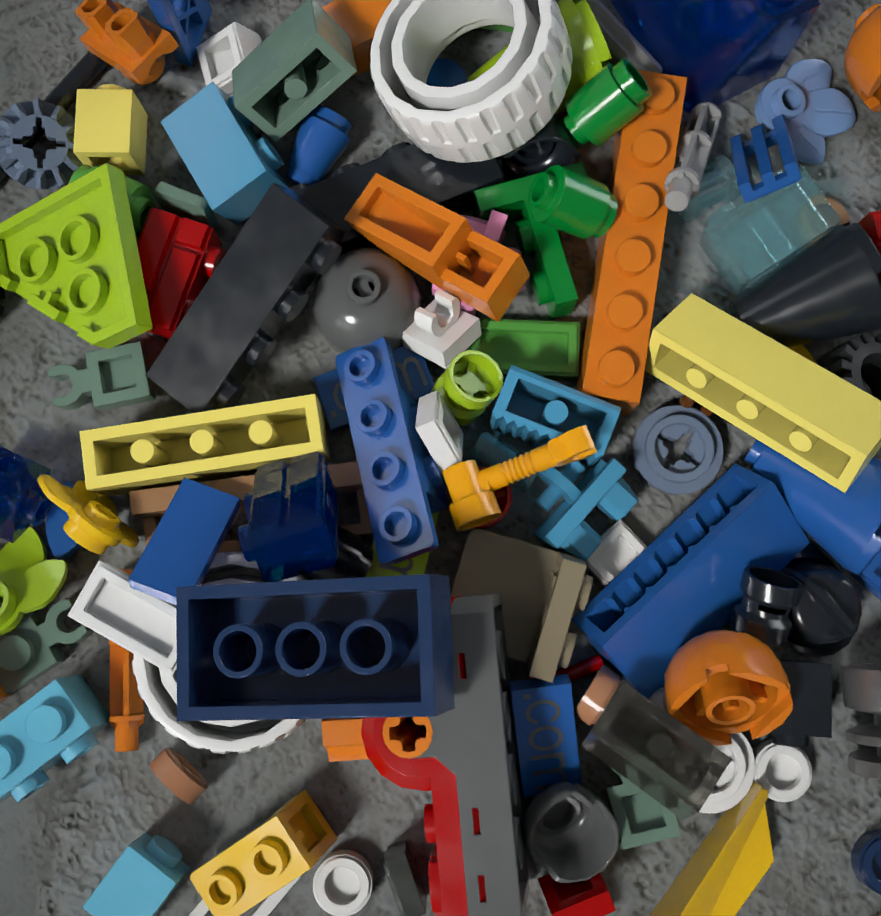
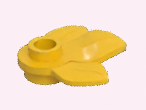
M41 474L38 477V484L46 497L67 512L69 519L63 525V530L80 546L93 553L103 554L109 546H117L119 543L131 548H135L138 545L139 537L137 533L119 519L116 506L108 496L86 490V483L83 480L76 481L71 488L61 484L49 475Z

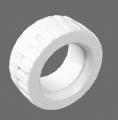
M392 0L377 25L370 52L371 77L375 83V90L396 124L425 153H430L442 160L458 163L490 160L515 150L533 138L549 122L559 108L570 82L573 61L570 38L556 0ZM488 25L514 27L508 48L492 68L475 80L454 87H436L426 84L430 69L437 57L459 36L473 29Z
M243 551L221 552L216 554L201 586L303 581L309 579L301 572L287 566V563L268 555ZM134 654V660L132 661L133 674L136 676L140 697L147 704L149 713L155 721H159L165 727L169 734L186 741L187 745L191 747L210 749L213 753L220 754L236 751L238 753L251 752L284 739L308 720L177 721V675H171Z

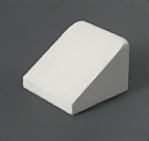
M233 22L197 46L196 49L206 86L213 81L227 94L233 93L232 70L262 43L260 36L245 26Z

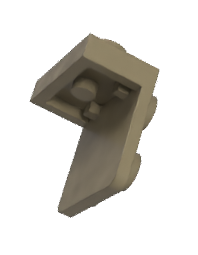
M475 528L467 536L450 597L501 592L508 658L527 663L529 676L553 683L557 666L567 668L576 640V634L568 632L574 609L584 611L591 592L593 577L584 575L587 565L581 558L485 529Z

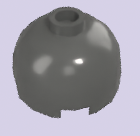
M362 246L340 253L333 266L324 274L319 275L315 282L312 308L321 335L335 351L343 353L357 346L370 344L381 337H384L390 343L391 350L404 346L402 341L403 332L414 322L415 310L422 307L423 300L417 278L407 266L380 248Z

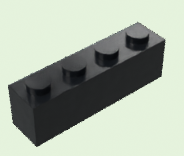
M402 142L391 146L382 154V157L362 165L359 163L346 164L334 171L328 179L313 185L298 184L289 189L297 192L347 231L338 243L342 246V253L362 246L379 248L350 227L344 220L375 173L457 214L473 210L475 190L503 183L504 176L495 158L470 163L446 161L436 158L430 153H425L415 144Z
M272 183L146 376L192 413L234 407L246 390L242 383L253 367L258 368L265 363L276 348L277 341L273 338L285 321H292L305 307L309 298V294L305 291L318 273L322 275L327 272L338 259L342 250V246L338 243L347 231L294 190Z

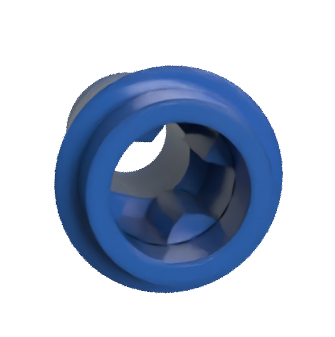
M318 105L300 122L285 178L296 185L304 183L313 185L322 181L351 143L348 135L353 127L352 124L338 113L322 105Z

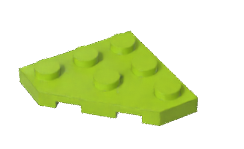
M108 163L103 164L0 223V286L5 290L17 293L27 300V304L52 320L63 323L78 332L77 336L91 345L111 349L153 329L123 170Z

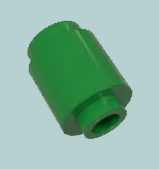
M623 58L615 66L608 63L565 101V107L568 115L564 117L565 125L581 144L585 145L590 141L596 146H601L644 110L643 103L652 96L651 89L640 72L627 59Z
M553 165L545 172L540 173L532 182L528 194L531 214L535 221L581 239L591 236L595 238L603 236L612 226L617 214V199L615 195L609 193V189L605 184L560 165Z

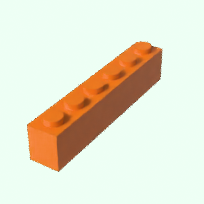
M643 70L638 71L650 87L652 96L643 103L644 110L615 134L607 187L609 193L615 195L617 199V214L610 229L603 236L599 237L580 359L579 377L576 385V390L621 407L620 415L626 416L640 404L668 214V207L665 204L667 192L664 184L668 173L674 169L687 83V77Z

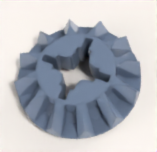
M39 98L33 101L15 102L11 108L0 116V166L13 180L33 189L50 190L69 183L75 170L83 165L73 153L74 118L62 106L45 102ZM36 122H42V130H45L48 140L66 145V147H56V149L47 150L46 159H43V168H38V161L35 159L32 149L23 147L22 144H14L15 141L23 142L24 139L33 138L34 130L37 129Z
M682 405L666 406L647 416L639 425L631 445L635 459V469L646 479L649 487L657 488L670 495L688 494L702 489L715 478L723 461V442L715 424L702 412L691 407L685 408ZM687 432L691 434L686 440L688 444L684 449L691 462L687 463L680 459L664 468L663 465L666 462L665 457L668 454V449L662 445V440L666 439L673 443L685 436Z

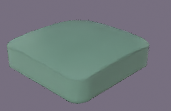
M163 181L159 182L154 193L163 211L175 214L182 219L188 218L209 225L213 229L216 228L218 223L204 197Z

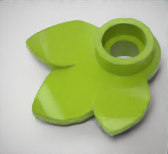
M32 527L24 528L0 550V604L2 603L0 608V636L13 630L20 623L25 613L47 606L59 593L67 578V562L57 559L47 560L45 544L38 532Z

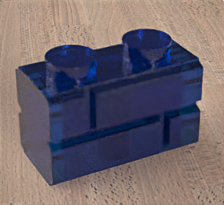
M319 451L292 457L290 464L281 460L258 466L255 473L253 491L244 493L243 496L244 508L249 522L248 524L240 525L238 529L240 546L247 562L256 561L263 579H266L268 582L296 577L301 569L306 573L335 567L336 560H338V494L325 456Z

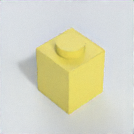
M113 84L100 85L97 89H77L73 153L83 165L87 164L93 167L108 163L123 170L124 175H145L148 115L132 89H126Z

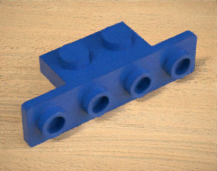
M381 337L370 344L357 346L337 355L335 361L378 559L380 563L391 566L438 547L439 543L432 514L449 508L444 488L447 485L443 474L415 429L418 402L400 387L390 343L384 337Z

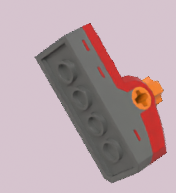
M501 592L451 596L455 708L436 717H413V721L411 717L322 719L323 747L327 749L329 762L369 759L381 776L401 788L432 791L433 803H426L424 807V831L427 843H436L428 862L432 913L435 912V916H525L530 887L526 845L523 843V812L509 689L510 674ZM422 725H425L426 731H423Z

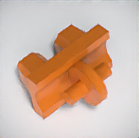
M84 0L75 10V14L88 29L79 40L88 51L121 71L126 78L135 84L147 85L157 80L164 71L165 54L172 53L179 46L171 33L117 1L113 3L112 0Z

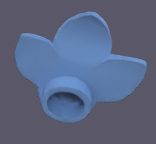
M804 59L792 64L783 78L770 81L760 90L754 106L755 118L758 124H761L762 128L767 132L774 129L772 119L783 115L797 160L809 164H821L824 161V138L842 134L856 122V114L850 99L840 90L829 88L832 67L823 60Z

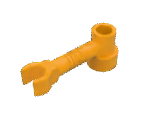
M584 425L569 430L559 437L551 439L547 444L530 450V452H525L524 455L520 454L519 457L515 456L513 459L510 458L508 461H503V463L495 464L479 471L475 460L463 461L446 468L442 474L453 502L449 506V511L456 530H469L491 522L502 515L494 494L495 490L508 486L509 483L513 484L515 481L525 479L526 476L530 477L531 474L535 475L537 472L540 473L555 466H563L597 453L587 426Z

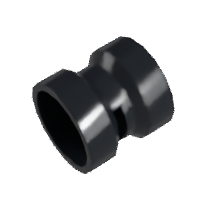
M747 566L743 571L739 584L743 596L741 602L735 604L732 608L728 621L729 627L735 632L747 633L767 645H784L788 641L792 628V623L788 616L791 608L796 607L800 603L804 585L798 579L781 571L761 566Z

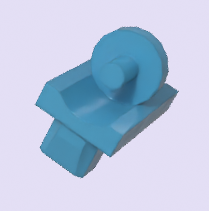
M611 458L608 463L599 459L576 485L573 483L585 471V468L578 461L568 463L561 472L555 468L538 472L540 479L548 487L535 500L536 503L548 512L560 498L563 500L536 529L533 535L544 545L560 548L570 555L581 558L583 561L587 560L603 539L584 521L592 509L597 506L612 521H619L638 502L637 496L621 478L627 469L615 458Z

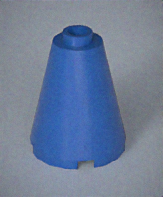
M759 440L755 441L744 460L753 466L751 471L774 482L800 527L844 569L859 575L881 547V461L872 458L846 493Z

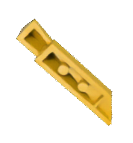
M753 781L746 796L737 805L723 813L649 916H735L774 862L765 805L768 798V790Z

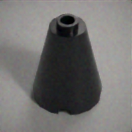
M850 221L838 225L729 303L731 316L786 347L853 336L864 332L880 331L881 282L878 273L881 272V255L861 225L856 222L850 225Z

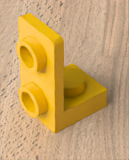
M305 789L288 800L263 824L191 873L190 880L213 916H240L310 870L335 843L338 837Z

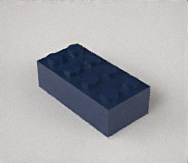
M421 574L176 587L177 721L436 717L455 708L449 576Z

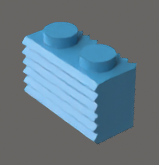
M511 365L493 409L489 425L492 431L500 428L502 435L510 432L513 439L521 437L523 443L531 440L533 447L545 445L551 439L559 437L569 430L586 425L597 450V453L578 461H583L587 468L594 465L604 456L621 407Z

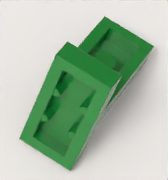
M582 162L563 166L587 177ZM540 173L475 190L473 202L474 217L488 221L492 210L508 215L506 224L515 222V235L519 249L522 254L530 253L536 271L530 273V283L537 305L546 304L550 320L571 315L578 296L557 229L535 221L528 202L531 184Z

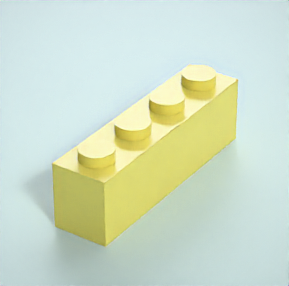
M693 293L686 297L653 329L647 351L646 372L840 491L846 493L880 449L881 400Z
M316 394L79 431L86 490L108 497L129 494L130 491L180 485L184 477L196 482H203L331 461L323 406Z

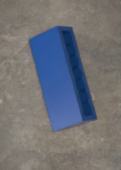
M735 463L586 605L584 611H580L571 620L606 662L647 701L665 683L664 674L677 649L692 638L705 632L720 630L729 621L733 606L741 602L743 596L739 584L743 571L747 566H761L781 571L810 542L774 482Z

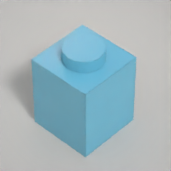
M145 832L127 846L82 908L92 916H156L191 868L181 860L183 857L182 852L175 844L159 835H155L152 838Z

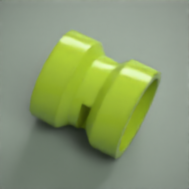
M467 350L459 353L452 359L445 372L434 383L431 393L434 391H438L439 394L441 393L458 425L465 426L473 423L500 394L503 386L502 371L489 355L480 351Z

